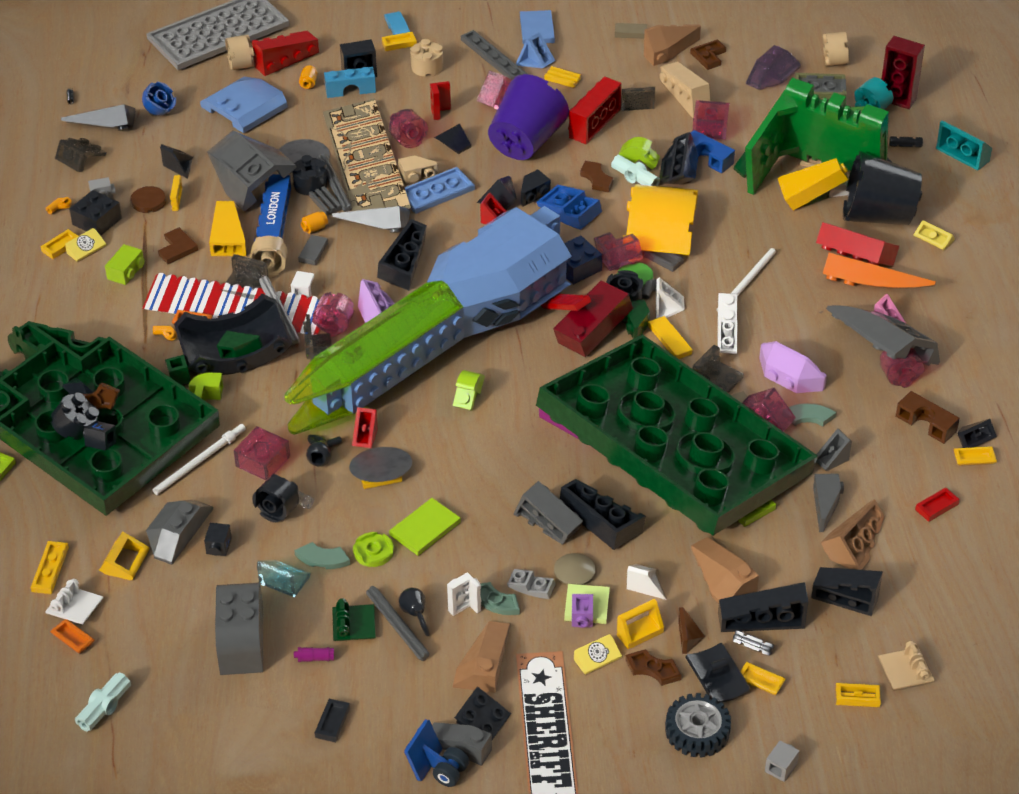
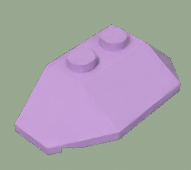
M362 279L358 308L366 323L395 303L386 292L380 289L381 286L377 282Z
M777 341L761 344L760 362L766 378L795 393L818 392L825 389L827 375L821 372L808 357Z

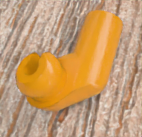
M69 197L57 198L46 207V211L52 214L58 209H68L72 204V200Z
M153 326V335H163L169 341L176 339L177 333L171 326Z

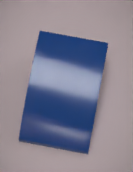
M562 185L555 186L537 201V205L540 208L546 206L560 215V222L580 230L602 212L600 200L586 197L584 190Z

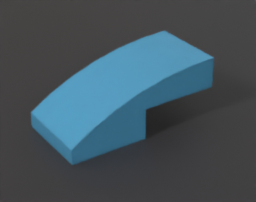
M400 11L384 14L388 28L391 29L393 35L410 32Z

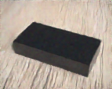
M328 699L314 732L315 738L336 743L350 710V703Z

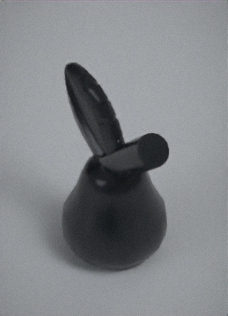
M308 435L307 440L311 445L306 452L307 460L310 464L317 467L327 465L332 456L330 447L341 444V437L338 436L326 441L322 436Z
M407 588L399 596V606L405 613L417 616L423 632L426 636H429V629L422 615L425 609V595L418 588Z

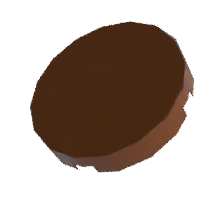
M145 186L133 192L131 204L133 209L138 212L149 213L148 211L152 210L156 212L165 205L166 196L164 191L158 187Z

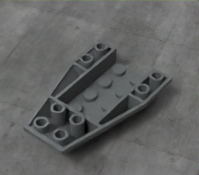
M233 130L207 151L226 195L243 211H246L257 201L251 191L257 188L275 171L285 178L297 168L279 149Z
M832 305L826 308L832 313L831 316L843 321L845 325L851 327L873 343L875 349L886 351V355L892 359H906L907 355L919 357V361L928 366L930 364L939 365L940 363L938 343L896 318L849 306Z

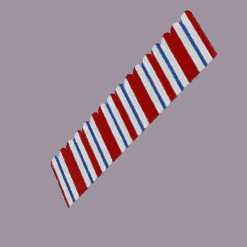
M158 273L154 278L142 309L176 314L177 310L213 315L212 319L218 318L219 315L232 312L236 314L245 310V306L256 300L262 293H265L261 288L253 290L250 286L242 288L238 284L231 287L229 283L220 285L217 281L209 284V281L205 279L198 283L196 278L188 280L185 276H181L177 279L175 275H168L166 277L164 273ZM283 291L276 292L296 332L318 336L329 300L327 298H320L318 300L315 296H310L307 299V296L303 294L296 297L294 293H288L285 296Z

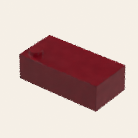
M894 35L886 45L881 79L887 84L886 88L888 91L891 90L893 93V102L891 104L910 110L917 99L925 45Z
M602 280L587 294L591 299L589 304L579 311H570L553 328L559 344L583 357H586L633 309L628 293Z

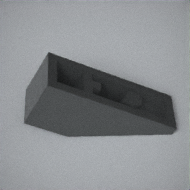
M815 474L813 491L819 532H824L839 503L840 494L844 493V484L840 482L839 474Z
M437 722L432 724L443 750L449 747L458 748L468 756L469 761L480 766L483 765L492 751L491 733L471 725Z

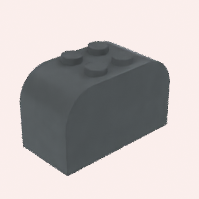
M260 582L216 586L215 639L220 675L263 672V601Z

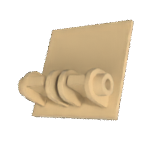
M913 641L905 644V650L878 655L893 690L934 682V678L919 647Z

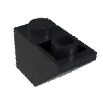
M537 169L524 176L521 189V205L523 207L542 198L551 190V180L540 170Z

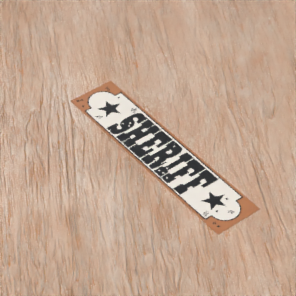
M563 651L516 654L529 794H578Z

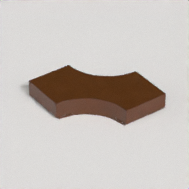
M585 160L580 170V176L591 181L593 190L609 192L613 184V177L606 175L602 171L601 163Z
M101 383L95 392L83 395L97 409H113L120 390Z
M646 649L625 655V660L633 676L647 675L653 677L661 686L681 680L682 675L673 659H658L650 655Z

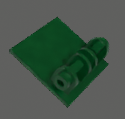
M341 598L336 603V607H332L333 641L376 638L374 604L349 606L346 599Z

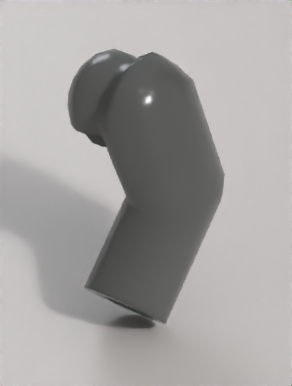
M657 279L646 281L643 288L644 299H649L651 292L656 291Z

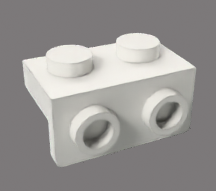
M468 572L447 584L448 611L452 616L468 607H471L476 613L481 611V584Z

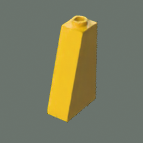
M837 158L780 176L777 179L785 201L794 211L847 181L846 173L848 170L844 163L840 164Z
M216 201L209 241L211 256H247L246 242L234 201Z

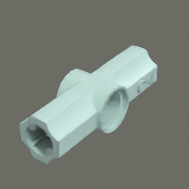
M619 154L611 162V167L624 174L626 180L630 183L638 182L641 185L658 186L660 183V178L647 171L645 165L641 162L633 163Z
M119 672L102 689H95L89 698L88 705L75 718L76 724L86 732L91 731L105 714L111 715L114 712L119 698L131 686V681Z

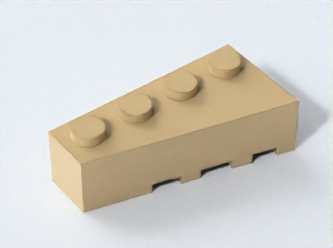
M679 62L660 67L661 82L693 119L711 114L708 82Z

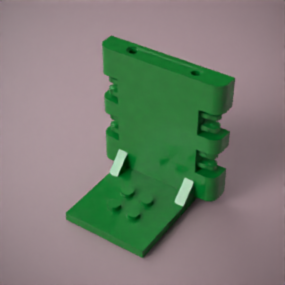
M792 77L745 147L747 192L754 195L777 159L785 155L808 162L812 157V160L815 161L820 159L821 163L837 158L840 164H845L848 171H851L859 151L887 160L889 112L866 104L862 112L859 109L852 111L851 106L846 105V96L835 92L830 99L824 97L821 100L819 95L814 94V85Z

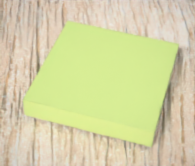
M568 584L564 621H572V594H593V623L606 624L610 587Z

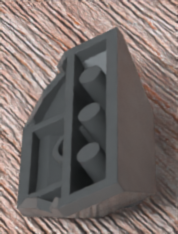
M196 500L167 502L146 529L154 558L172 565L212 512L213 506Z

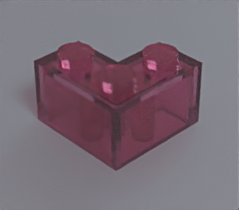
M489 70L477 101L497 110L512 80Z
M609 232L594 238L595 247L603 254L602 262L609 271L618 270L623 266L635 264L643 259L640 242L634 234L616 239Z
M774 387L749 395L742 402V404L783 432L796 418Z

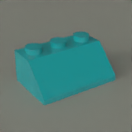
M943 120L940 122L936 144L937 150L977 171L990 162L991 146Z

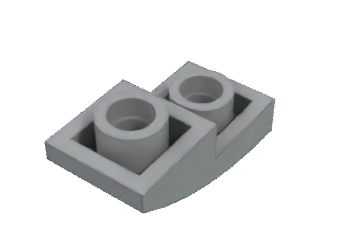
M514 569L507 585L518 592L549 599L556 583L554 578L535 577L533 571Z

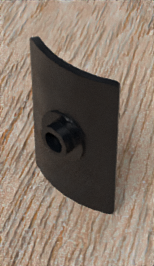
M719 643L705 651L685 656L706 693L710 695L711 700L715 697L718 699V703H723L751 691L750 686L723 643Z

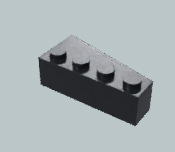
M410 219L378 262L377 278L405 290H410L424 246L427 225Z
M577 479L561 487L559 499L570 510L579 515L580 519L583 520L582 524L613 550L643 533L646 516L642 513L635 514L631 511L630 507L625 504L623 506L613 502L614 499L610 496L598 494V490Z
M805 582L719 599L718 617L721 632L805 629L809 603Z

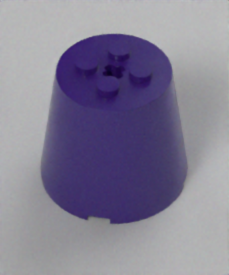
M522 74L514 77L509 83L488 128L489 139L495 148L507 157L516 160L529 159L565 123L569 116V107L562 93L558 89L554 90L547 84L548 81L538 76Z

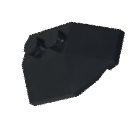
M688 132L674 138L673 145L663 157L659 177L661 184L681 185L691 182L696 178L698 154L692 135Z

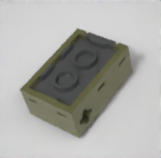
M795 73V79L814 85V94L819 95L821 100L824 97L830 99L834 92L847 96L845 74Z

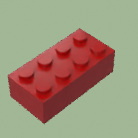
M604 76L569 110L568 130L570 139L587 144L621 110V82Z

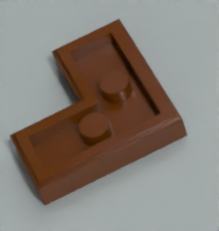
M718 39L690 49V54L707 70L721 66V60L717 55L726 52V47Z
M178 227L164 234L166 241L170 245L158 250V255L167 264H170L198 251V245Z

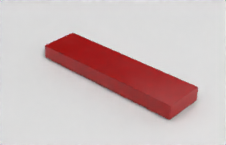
M556 294L541 306L544 309L579 311L589 304L591 299L589 295Z

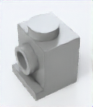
M109 177L88 181L90 192L94 190L113 199L112 194H116L114 183L110 184Z

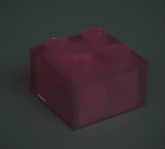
M696 100L692 131L696 130L712 139L726 140L730 103Z
M258 426L233 450L236 467L263 480H267L271 475L275 474L290 458L289 440Z

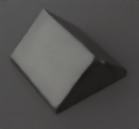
M655 87L621 90V111L655 108Z

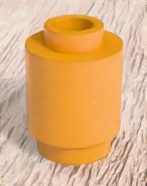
M308 65L302 69L299 78L301 87L305 89L314 87L318 76L314 66Z
M317 211L303 217L301 227L304 232L310 234L325 228V225L328 224V218L323 211Z

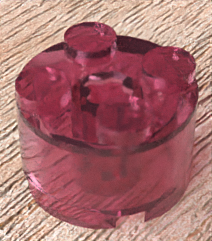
M403 109L391 115L389 132L400 145L405 148H415L422 143L421 140L424 137L426 138L428 126L413 109Z
M327 292L321 296L313 313L312 322L329 336L335 337L337 334H341L348 329L355 311L353 309L354 304L350 298L342 293H337L336 295L331 294L332 292Z
M910 348L906 359H892L886 355V351H883L880 355V367L888 381L893 385L907 388L925 371L923 362L914 348Z

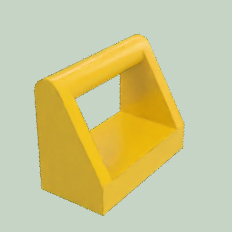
M122 531L99 571L106 575L133 580L150 548ZM122 548L138 552L129 570L115 563Z
M655 599L617 616V636L627 649H631L664 633V625L658 603ZM649 610V615L627 625V620Z

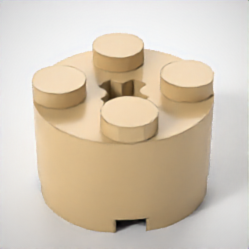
M846 32L823 34L825 66L848 64L849 54Z
M248 34L225 39V46L228 51L227 58L231 70L254 67L253 47H249L250 37Z
M422 39L421 42L410 48L411 67L416 75L426 77V74H431V76H434L443 70V47L441 45L430 42L429 39Z
M274 236L257 237L252 245L249 264L251 269L258 272V275L262 277L267 276L271 278L279 275L285 269L288 253L283 239Z

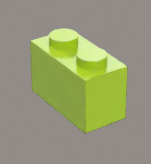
M123 244L105 265L107 279L126 285L144 265L145 259L143 258L142 250Z

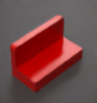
M449 81L430 84L431 112L434 120H440V111L451 110Z

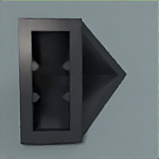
M460 124L434 137L457 154L471 148V143Z
M161 144L163 166L188 179L193 157L181 150Z
M506 176L498 179L477 203L481 204L487 194L491 193L502 207L507 210L517 200L512 178Z

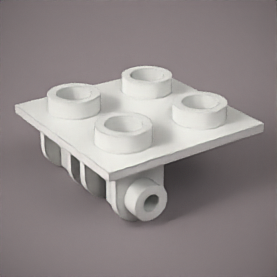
M76 579L68 580L66 586L60 590L56 599L51 601V605L45 612L83 625L102 601L103 596L79 589V582Z

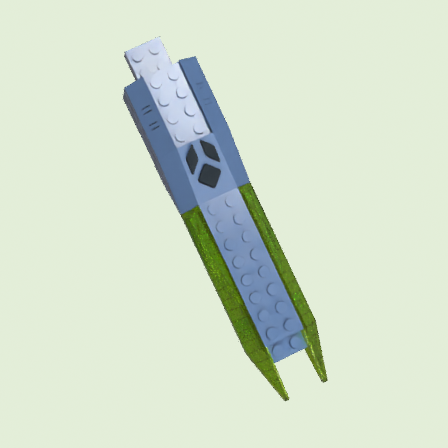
M543 206L531 215L515 207L478 229V236L468 243H459L438 255L427 283L311 360L284 395L285 401L289 404L304 402L288 422V431L295 435L356 413L357 407H365L463 338L518 321L571 285V283L566 281V260L572 256L560 237V215L546 206Z

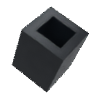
M95 421L86 426L83 432L85 446L107 450L116 444L115 425Z
M209 524L204 540L206 554L214 556L227 555L232 539L229 524Z

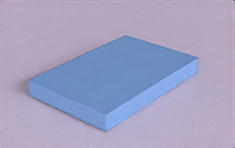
M551 10L520 12L523 44H525L527 39L539 32L545 43H555Z

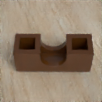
M910 391L898 402L895 416L911 426L919 420L928 421L930 423L928 435L943 444L957 432L960 420L956 415L913 391Z

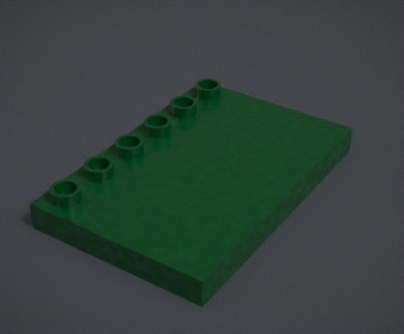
M643 334L539 388L536 406L547 413L553 422L566 427L578 436L582 443L590 445L604 455L610 464L623 469L634 477L640 486L653 491L665 500L670 508L680 511L695 522L701 531L710 533L712 536L813 473L818 455Z

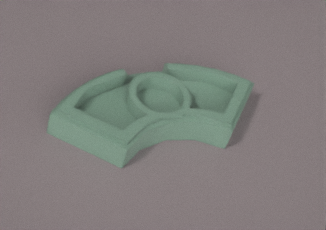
M797 404L782 410L781 416L795 426L800 423L811 422L823 427L836 417V412L821 405Z
M311 542L294 550L295 556L300 561L312 567L319 566L326 569H337L350 565V559L341 547L324 549Z
M491 582L481 583L480 597L482 607L502 615L520 614L515 594L502 593L496 590Z

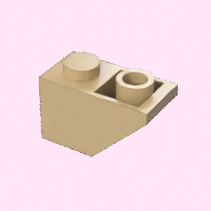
M415 155L398 159L399 173L405 185L420 182L438 174L437 162Z

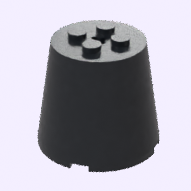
M859 151V155H856L846 187V191L849 194L848 200H844L843 220L909 225L916 215L918 201L922 197L921 173Z

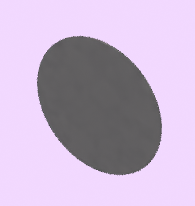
M311 139L294 140L279 148L293 163L300 160L304 155H310L312 158L318 159L319 154L325 153L328 159L330 158L328 148L321 142Z
M377 447L356 455L351 460L349 469L352 475L360 480L384 482L404 475L411 468L412 458L407 452L398 448Z

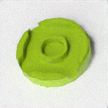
M377 532L364 533L356 539V543L353 545L355 559L366 567L382 566L390 561L394 553L392 540L387 535H381Z

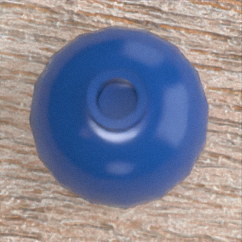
M152 82L142 93V103L150 114L162 116L174 108L176 96H173V90L167 84Z

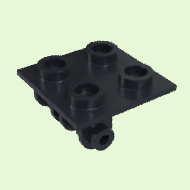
M477 686L454 718L457 720V724L471 725L491 733L493 740L511 713Z

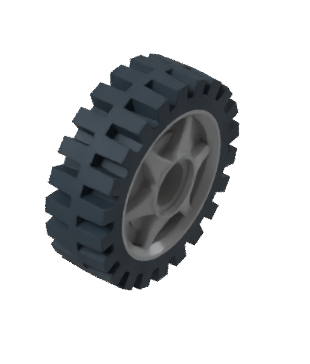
M696 693V697H693L692 694H687L686 699L684 696H681L679 701L675 700L672 706L670 705L666 715L665 732L671 746L674 745L677 751L682 749V754L684 755L691 752V757H696V753H699L700 758L705 757V753L708 756H712L714 751L718 753L721 751V747L724 748L726 746L731 731V716L728 709H724V704L722 702L718 703L717 698L713 697L710 700V695L705 694L704 698H701V693Z

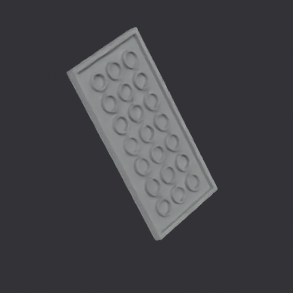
M232 0L146 33L147 39L177 70L226 52V38L248 34L250 41L282 30L290 25L289 20L268 0Z

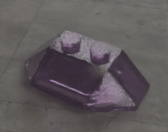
M774 45L756 60L746 84L758 90L781 84L801 67V64L791 52Z

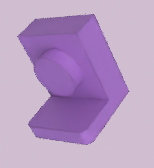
M572 594V627H592L593 594Z

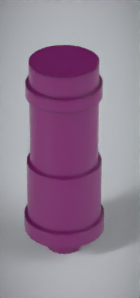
M298 647V651H294V658H298V662L334 661V648Z

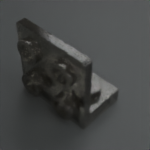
M68 138L67 140L59 141L55 159L77 172H83L87 156H106L107 152L101 150L100 146L89 143L88 139L80 138L76 140Z
M234 254L231 258L233 272L225 283H229L231 287L238 284L242 288L250 286L253 290L255 288L262 289L259 279L264 276L269 277L267 263ZM220 289L221 291L248 299L255 297L252 294Z
M306 314L307 321H303L304 333L308 332V334H304L305 346H309V348H306V358L311 360V366H315L314 357L332 346L330 333L312 335L310 314Z
M713 345L693 365L692 369L729 393L743 378L744 374L720 362V347Z

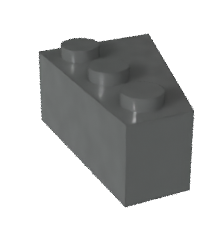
M539 481L522 495L514 512L515 516L519 517L521 515L528 519V524L531 526L536 524L543 528L544 534L562 545L578 531L583 522L577 513L570 510L561 499L557 498L550 492L547 486Z

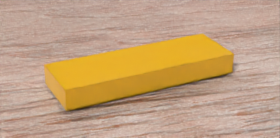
M665 316L648 321V327L670 354L677 359L692 355L693 349Z
M47 542L30 587L31 592L52 594L69 549L68 543Z

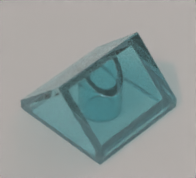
M261 560L257 562L260 584L292 597H296L311 573L277 560Z

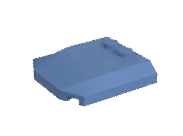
M245 76L200 101L203 109L210 113L216 111L231 120L233 127L242 133L247 132L288 108L282 91L262 79Z

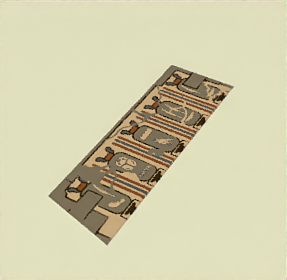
M375 98L324 111L323 115L352 211L396 206L411 208Z

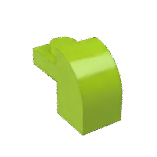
M643 137L629 139L622 145L619 152L620 156L633 163L641 160L651 170L657 166L660 159L657 152L650 148L652 142Z
M463 370L456 382L457 390L452 406L472 411L476 394H481L485 376Z
M203 373L190 381L189 391L204 401L206 399L221 400L224 388L222 373Z

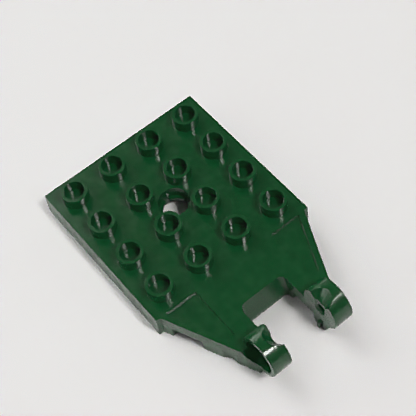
M31 321L20 327L14 326L12 333L8 335V343L13 353L24 354L26 360L12 370L5 369L2 372L0 371V440L105 516L109 515L220 426L218 409L111 337H97L92 342L75 339L74 331L58 327L52 328ZM77 378L93 392L97 390L101 383L120 390L115 407L113 409L99 408V415L96 420L115 425L116 444L107 450H101L85 446L84 437L79 440H73V437L68 436L65 438L56 432L51 423L53 420L51 414L65 396L70 395L62 387L63 384Z

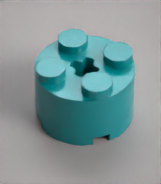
M873 77L855 90V107L869 104L886 109L893 102V93L891 90L888 91L886 88L887 84L882 79Z

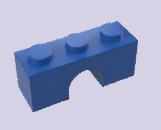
M696 130L690 132L698 157L702 155L709 156L708 167L723 173L734 164V149Z

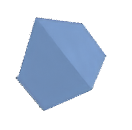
M540 32L526 40L517 59V66L544 68L555 61Z

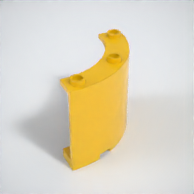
M639 184L631 187L632 199L627 203V212H629L627 235H623L622 246H625L626 250L690 256L692 232H689L690 225L694 224L698 190Z

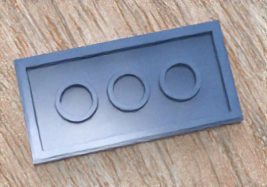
M458 167L405 187L411 206L410 209L415 214L475 190V185Z

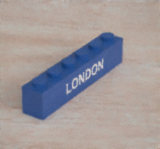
M272 174L268 181H265L266 192H263V203H261L262 215H259L260 226H257L256 235L257 237L274 236L283 239L291 194L290 175L283 178L280 174Z

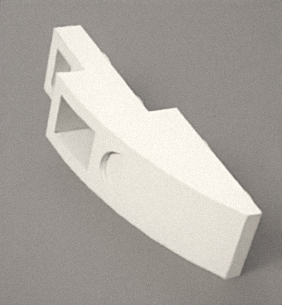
M719 293L718 353L737 354V294Z

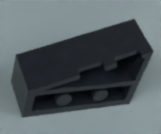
M820 567L813 583L811 598L872 616L879 597L883 571Z

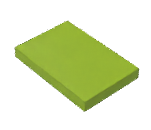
M431 498L390 529L389 535L419 556L460 524L461 518Z

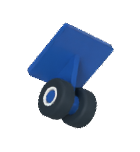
M425 719L410 743L406 746L404 753L418 781H422L432 767L434 768L433 776L440 784L453 787L460 779L459 772H463L469 765V758L462 750L455 747L447 748L443 756H440L439 754L442 751L441 744L430 720Z

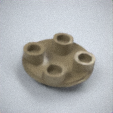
M570 553L556 561L554 574L565 584L582 585L589 582L595 576V565L589 557L583 554Z

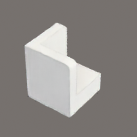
M297 271L291 283V293H294L296 297L300 294L306 295L307 299L312 296L311 284L314 279V273Z

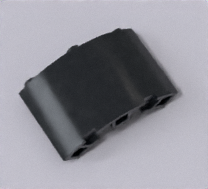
M262 293L256 300L245 306V310L236 314L232 312L219 315L218 318L214 319L184 312L174 323L188 369L198 373H222V375L244 373L260 367L284 353L292 345V341L277 300ZM226 331L259 335L263 347L243 356L221 358L217 344Z

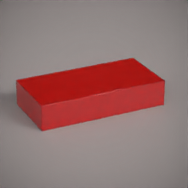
M945 487L916 504L915 510L930 522L959 505L960 499Z

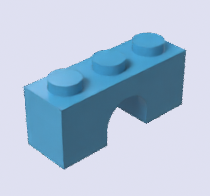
M373 67L324 72L327 98L342 97L343 90L348 85H356L359 88L360 94L376 93Z

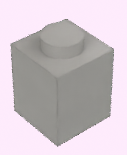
M779 741L766 759L765 772L785 782L798 764L799 750L790 744Z

